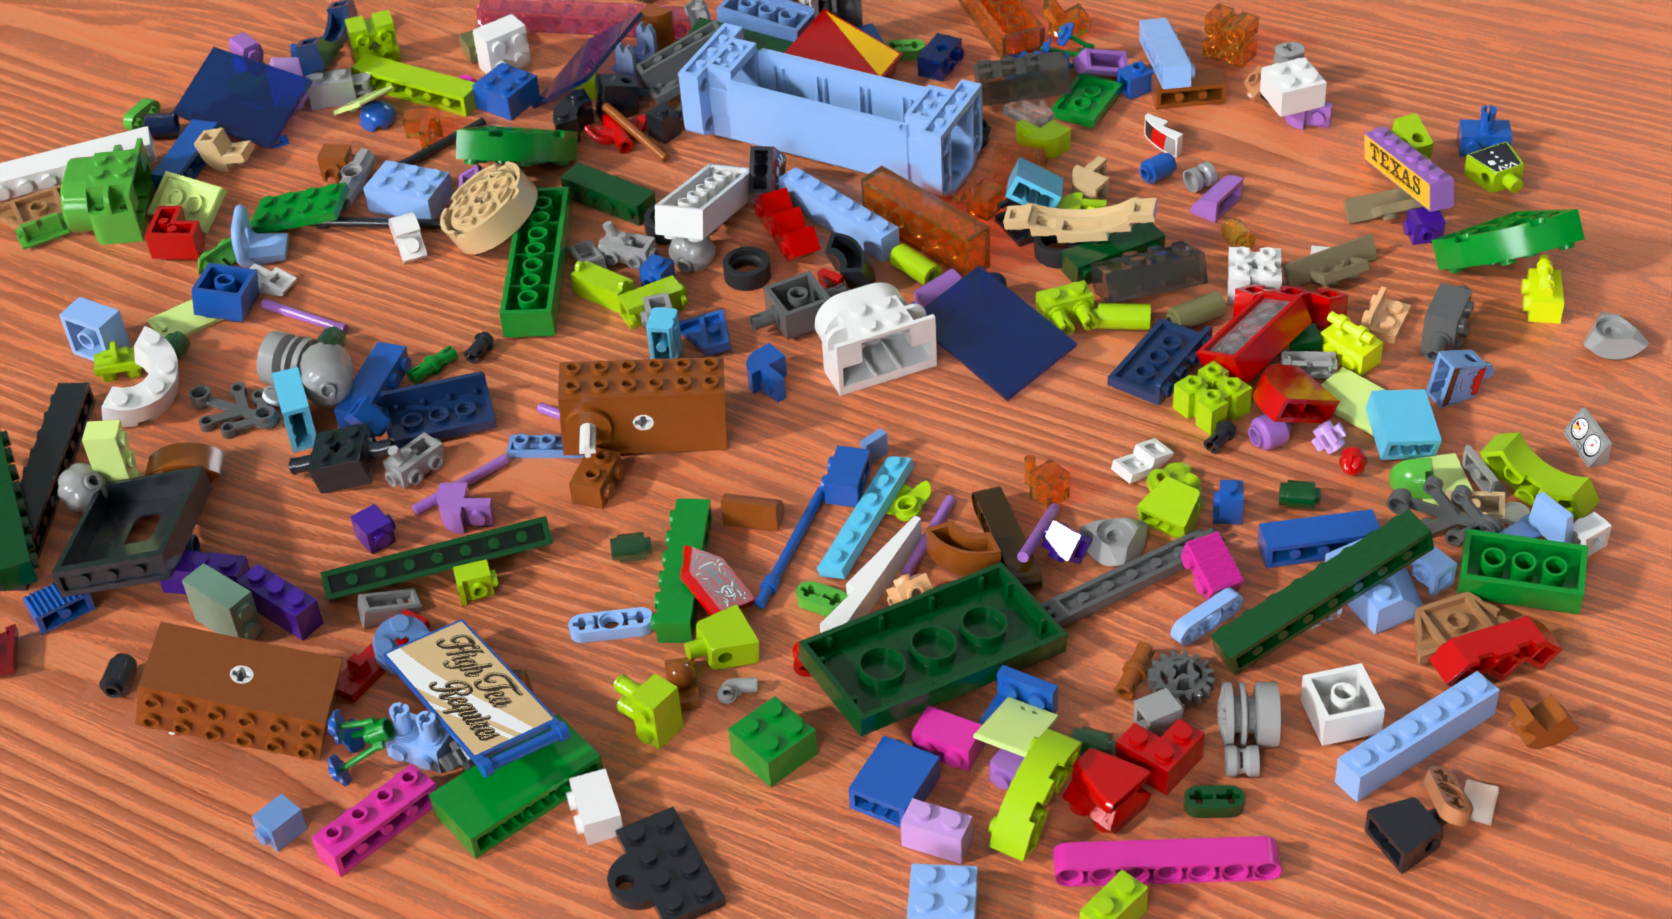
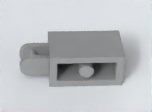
M338 68L334 71L315 72L311 75H305L312 111L342 106L357 99V95L373 91V85L369 82L371 75L369 73L352 75L351 68Z

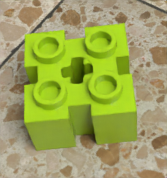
M389 10L371 13V19L364 20L363 16L345 19L355 63L366 53L397 62L402 61L396 41L394 23Z
M1212 361L1198 370V376L1189 375L1174 384L1173 409L1187 419L1191 417L1196 418L1195 425L1208 435H1211L1216 430L1218 422L1229 418L1235 422L1250 413L1252 387L1238 377L1229 378V371L1217 362Z

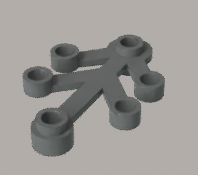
M242 382L234 383L230 387L231 395L236 400V404L212 397L209 387L204 385L196 386L189 392L191 403L196 408L205 409L212 407L225 411L215 415L202 416L199 419V425L203 432H211L216 429L217 424L223 423L220 427L223 438L232 439L238 435L240 430L251 427L270 429L279 421L278 412L268 405L262 397L264 389H257L251 394L253 403L257 406L256 409L248 407L246 400L248 392L245 384ZM242 417L247 418L237 422H227Z
M1429 476L1426 479L1423 490L1428 495H1431L1439 506L1413 498L1411 492L1405 488H1398L1392 491L1387 500V507L1395 514L1400 515L1408 509H1413L1438 517L1434 520L1425 517L1421 521L1431 530L1432 535L1434 532L1450 527L1445 535V541L1452 546H1459L1464 541L1466 529L1500 533L1501 526L1497 519L1483 514L1470 499L1472 491L1469 487L1457 485L1451 495L1452 500L1460 504L1467 512V514H1463L1442 491L1443 481L1436 476ZM1460 524V525L1467 526V527L1464 528V529H1461V528L1456 527V526H1453V525Z

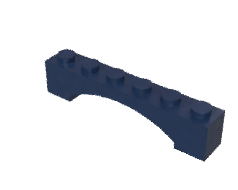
M354 0L332 2L326 9L328 18L324 35L302 39L296 45L295 50L303 73L324 72L328 64L332 62V59L344 47L346 41L349 40L345 19L359 16Z

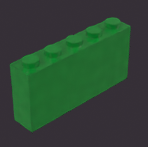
M556 714L555 717L567 725L570 739L563 742L558 740L496 769L495 774L487 778L482 776L477 765L429 794L434 814L475 859L566 801V793L571 791L569 778L603 769L601 755L559 714ZM552 729L546 730V731H544V732H542V733H540V734H538V735H536V736H534V737H531V738H529V739H527V740H525V741H523V742H521V743H519V744H516V745H514V746H512V747H510V748H508V749H506V750H504V751H501V752H499V753H497V754H495V755L489 757V759L492 758V757H494V756H496V755H498V754H501V753H503V752H505V751H507V750H509V749H511V748H513V747H516V746H518V745H520V744H522V743H524V742H526V741H528V740H531V739H533V738H535V737H537V736H539V735H541V734H543V733H546V732H548V731H550V730H552Z

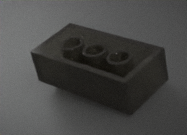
M1065 51L1038 55L1037 53H1027L1023 57L1014 58L1013 56H1006L997 61L985 59L973 64L974 80L976 83L982 84V106L1072 94L1069 66Z
M1186 241L1174 242L1171 244V247L1162 248V246L1149 247L1147 252L1142 253L1129 251L1123 253L1122 257L1090 263L1094 293L1108 303L1208 283L1205 253L1195 248V246H1191Z

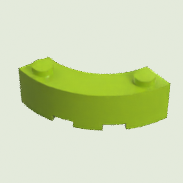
M1520 432L1497 434L1480 451L1484 462L1499 481L1503 479L1515 490L1513 495L1531 506L1534 504L1536 495L1544 492L1555 500L1557 504H1560L1574 515L1573 520L1588 516L1600 502L1590 477L1569 475L1548 465L1531 450Z
M1047 729L1039 738L1034 737L1032 739L1028 753L1008 788L998 816H994L989 825L988 832L992 834L989 843L990 848L1020 861L1026 860L1037 849L1043 826L1049 814V810L1044 807L1049 803L1053 793H1059L1067 779L1071 776L1073 764L1079 758L1082 742L1051 729Z

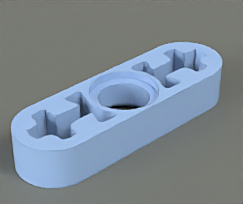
M1231 587L1225 588L1177 620L1171 629V637L1182 646L1190 645L1235 615L1243 604V596Z
M645 607L578 614L569 621L570 636L577 643L646 636L652 632V611ZM609 622L619 623L617 627L612 629L604 627Z

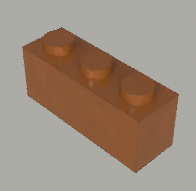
M1222 68L1195 70V78H1191V87L1163 89L1156 74H1152L1151 95L1156 110L1226 103L1227 82Z

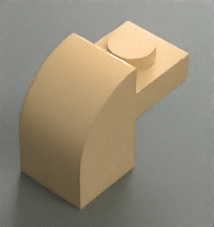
M223 128L204 130L194 143L201 158L209 166L222 172H230L235 164L246 162L255 148L251 140L231 143Z
M1098 156L1091 163H1088L1085 168L1076 165L1072 172V193H1083V199L1107 200L1109 198V177H1106L1107 159Z

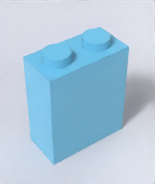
M1019 157L1008 178L1005 197L1022 205L1034 203L1056 208L1062 197L1063 178Z
M298 367L272 373L293 453L313 448L316 431Z
M1426 390L1372 391L1365 410L1380 459H1415L1436 456L1442 439Z

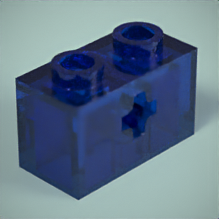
M937 33L918 55V76L943 82L964 57L962 38Z

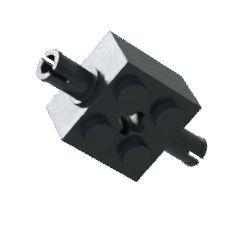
M367 423L335 430H326L316 433L311 455L289 459V469L293 475L309 472L320 493L371 484L377 458L388 456V449L393 445H397L392 437L376 441Z

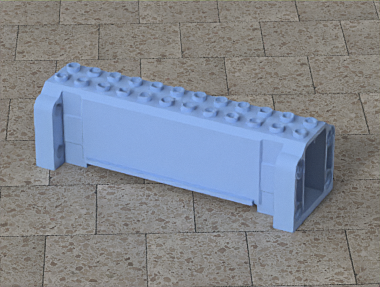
M724 23L678 72L684 125L687 131L705 136L709 134L718 135L751 145L773 146L780 152L793 156H800L836 167L920 187L924 192L942 197L947 195L953 196L973 170L976 157L982 146V84L961 79L954 90L929 84L927 87L765 48L757 50L756 43L744 40L743 27Z

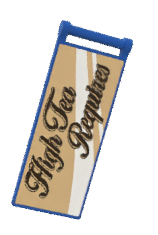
M463 619L383 654L384 660L430 713L435 714L437 721L477 765L484 778L495 774L496 769L558 740L563 742L570 739L567 725L563 721L560 722ZM552 729V730H550V731H548V732H546V733H543V734H541V735H539V736H537V737H535V738H533V739H531V740H528V741H526V742H524V743H522V744H520V745H518V746H516V747H513V748H511V749H509V750H507V751H505V752H503V753H501V754H498V755H496V756H494V757H492V758L489 759V757H491V756H493V755H495V754H497V753H499V752H501V751H504V750H506V749H508V748H510V747H512V746H514V745H516V744H519V743H521V742H523V741H525V740H527V739H529V738H531V737H534V736H536V735H538V734H540V733H542V732H544V731H546V730Z

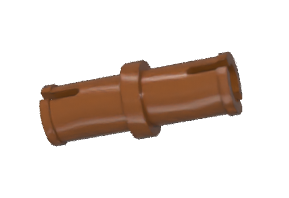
M1138 643L1130 661L1124 664L1123 675L1114 689L1118 697L1124 700L1132 699L1139 682L1145 679L1147 675L1146 668L1155 654V650H1152L1153 647L1150 644Z

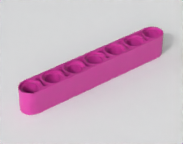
M1268 836L1067 842L1057 845L1053 850L1055 880L1059 885L1067 887L1105 886L1121 870H1124L1143 884L1267 881L1279 877L1282 873L1278 842Z

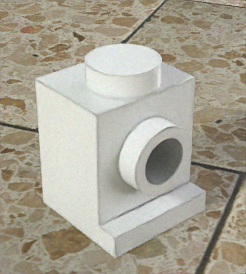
M1596 512L1584 518H1579L1573 524L1571 543L1588 545V557L1607 546L1612 525Z

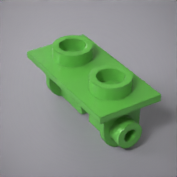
M55 212L40 218L42 226L39 227L35 220L19 225L15 232L23 250L36 247L41 243L58 239L70 233L65 224L63 214Z
M231 237L223 239L217 247L211 251H205L199 257L198 274L204 271L208 263L227 265L224 262L226 260L230 265H233L237 262Z

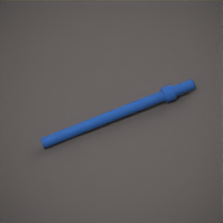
M818 487L771 573L763 579L760 585L761 591L754 602L756 607L760 609L765 608L771 595L777 592L781 584L780 578L825 498V492L821 491V487Z

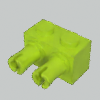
M1085 280L1036 292V318L1045 332L1057 329L1061 337H1066V333L1068 336L1074 333V324L1082 323L1086 331H1090V326L1092 330L1099 326V319L1093 313L1094 295Z
M624 674L616 678L613 684L614 691L623 695L617 703V710L634 720L636 735L640 741L645 744H651L660 750L684 727L678 687L657 674H653L642 685Z

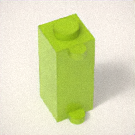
M577 261L575 271L570 274L575 295L617 313H620L617 296L635 289L634 280L588 261Z
M671 275L618 295L620 316L630 329L641 326L640 312H644L643 297L662 293L669 294L672 308L678 311L685 309L686 305H688V300L686 298L687 291L683 283H679Z

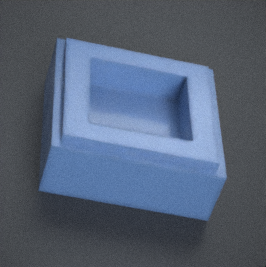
M881 428L860 441L861 449L870 450L871 463L888 453L887 432Z

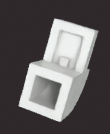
M414 212L389 218L388 224L395 245L399 248L403 264L426 258L428 254Z

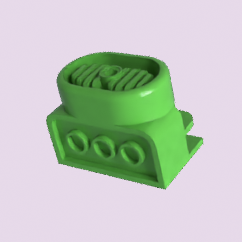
M137 138L135 149L123 150L120 144L115 145L113 151L98 152L94 156L71 158L67 162L61 184L60 198L65 223L72 232L94 231L97 242L105 245L142 242L144 240L149 217L146 213L151 205L155 186L151 179L152 169L142 138Z

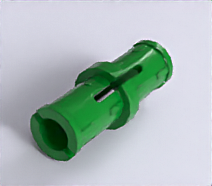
M448 345L433 356L428 355L419 365L409 369L406 372L407 377L411 383L417 385L427 377L439 374L441 369L458 359V354L454 348Z

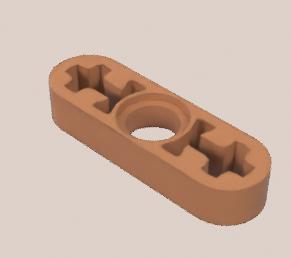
M1430 766L1423 784L1439 816L1453 825H1467L1473 808L1457 777L1445 768Z

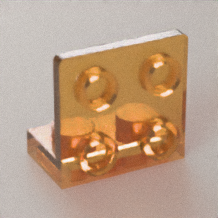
M997 143L987 188L1006 192L1008 178L1019 157L1046 169L1048 160L1044 149Z

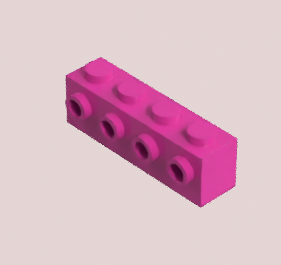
M414 764L398 772L392 779L378 789L373 790L366 798L352 808L347 809L344 814L312 836L318 857L342 877L433 809L429 794L437 789L435 782Z

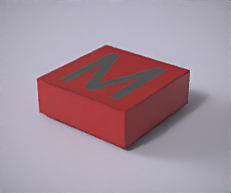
M821 268L817 273L818 282L824 289L844 283L843 275L828 269Z

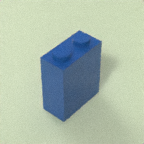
M883 736L848 788L850 808L901 828L900 822L912 798L925 801L939 780L940 757L930 751L910 746L901 740Z

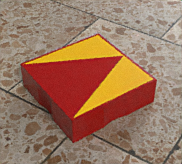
M826 9L822 10L785 51L786 54L890 79L895 74L902 56L901 52Z

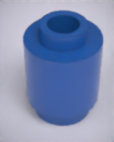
M1159 153L1141 162L1140 176L1144 181L1153 184L1172 175L1177 167L1176 160L1170 153Z

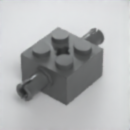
M810 271L765 286L763 288L766 311L749 315L750 326L753 331H757L774 324L780 329L787 340L815 330V318L821 306L831 297L848 291L844 283H840L837 286L824 289Z
M1440 283L1425 314L1419 355L1424 356L1432 363H1435L1439 351L1462 350L1463 337L1467 338L1469 335L1471 323L1467 322L1468 317L1472 316L1475 302H1471L1472 290L1467 286L1460 285L1456 287Z

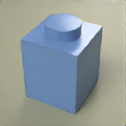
M283 794L277 796L252 816L256 828L254 830L255 837L262 845L266 846L269 844L277 852L307 830L302 810Z

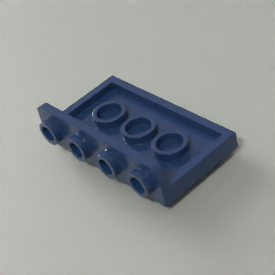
M1161 318L1108 376L1107 385L1159 406L1166 397L1172 395L1174 384L1187 377L1192 367H1196L1200 361L1196 352L1212 338L1213 328L1206 326L1199 333Z
M481 371L384 391L380 394L384 415L390 419L387 435L388 438H394L398 448L404 447L424 432L433 438L441 440L497 428L485 373Z

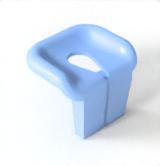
M242 204L237 205L234 209L231 225V239L237 263L245 268H250L254 263L263 265L286 260L289 245L288 233L257 234L252 230L246 207Z
M1541 492L1536 495L1531 513L1523 516L1517 522L1500 531V533L1530 538L1544 536L1547 540L1571 543L1574 515L1560 504H1557L1547 494Z

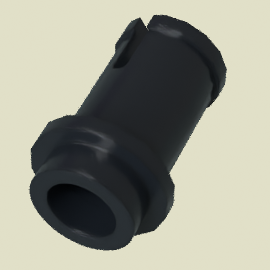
M488 332L477 333L474 337L475 341L464 352V357H467L466 360L470 363L476 364L482 355L493 347L494 339Z
M1228 420L1218 422L1216 430L1204 441V447L1209 451L1214 445L1215 447L1211 450V453H1218L1228 440H1232L1235 437V425Z

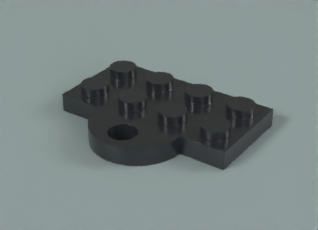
M674 807L615 830L616 838L625 854L611 865L607 875L610 895L617 904L631 910H645L654 907L660 919H695L726 905L723 893ZM630 882L633 884V886L627 890H620L617 888L621 883Z

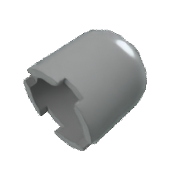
M323 342L310 346L302 354L300 376L307 399L314 404L326 407L335 406L349 396L353 386V364L348 351L338 344L335 346L331 344L324 345Z

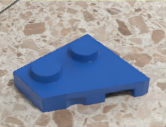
M723 309L679 321L680 333L704 355L709 356L731 350L728 326Z

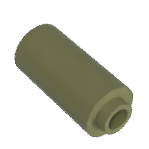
M1214 291L1170 307L1166 320L1186 328H1192L1224 316L1226 314V304L1222 295Z

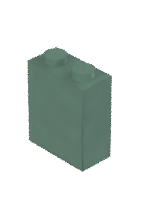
M204 563L182 580L195 620L216 633L249 640L256 639L263 632L252 593L248 589Z

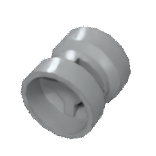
M1208 161L1199 164L1197 168H1189L1183 173L1184 183L1188 190L1193 193L1202 190L1204 186L1208 187L1215 184L1218 178L1215 167Z
M1235 745L1225 746L1226 777H1237L1239 774L1259 777L1260 756L1258 745H1248L1246 748H1238Z

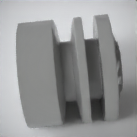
M279 331L268 333L262 341L257 356L259 379L265 384L274 385L272 373L298 367L300 373L302 354L310 346L320 343V341Z
M1222 682L1221 694L1217 705L1218 729L1221 733L1224 747L1226 745H1233L1234 733H1237L1239 747L1246 746L1248 733H1253L1255 744L1258 747H1279L1281 707L1277 682H1255L1252 696H1247L1244 682H1238L1236 696H1233L1232 683Z

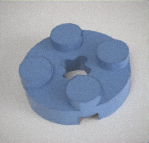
M397 614L385 620L376 630L372 640L377 663L387 672L397 675L384 660L383 654L398 647V644L395 642L397 638L399 640L405 638L410 642L431 632H429L427 626L422 621L412 616Z

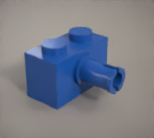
M1487 105L1481 108L1480 120L1460 119L1457 134L1459 156L1466 157L1467 154L1503 142H1507L1511 146L1512 133L1510 121L1495 120L1497 108L1492 105L1489 107V113L1487 112Z

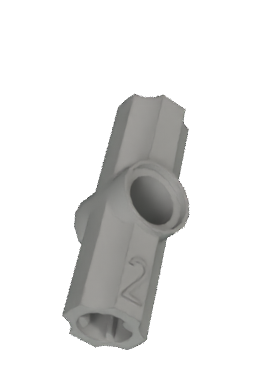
M361 148L354 156L352 162L341 169L342 179L339 183L346 182L350 189L341 210H347L348 207H351L357 195L364 192L363 188L366 185V179L377 162L376 155L370 152L369 149Z

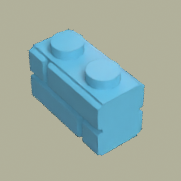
M652 308L646 325L650 358H680L683 349L678 310L674 308Z

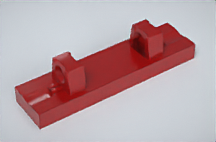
M408 609L401 613L419 619L428 629L430 628L427 618L419 616ZM397 638L395 642L399 647L408 643V640L405 638L399 640ZM372 643L359 656L356 653L351 655L347 659V667L340 674L337 695L352 703H355L386 672L375 659Z

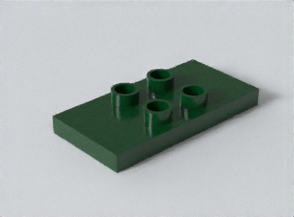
M999 562L799 641L798 659L859 736L862 737L926 710L927 706L935 707L996 681L997 672L1002 665L1020 671L1066 651L1068 634L1002 562Z

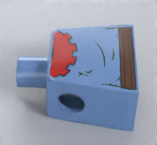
M1472 350L1439 351L1426 393L1441 409L1476 397L1479 394L1483 380L1493 376V366L1489 362H1484Z

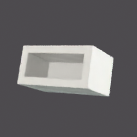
M606 769L569 778L571 791L567 792L566 796L570 810H577L578 815L573 816L578 835L584 833L587 845L615 838V830L622 828L623 825Z

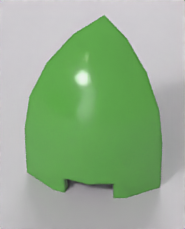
M1432 458L1404 460L1394 465L1389 474L1390 487L1393 490L1405 488L1416 499L1433 498L1423 490L1426 479L1429 476H1435Z

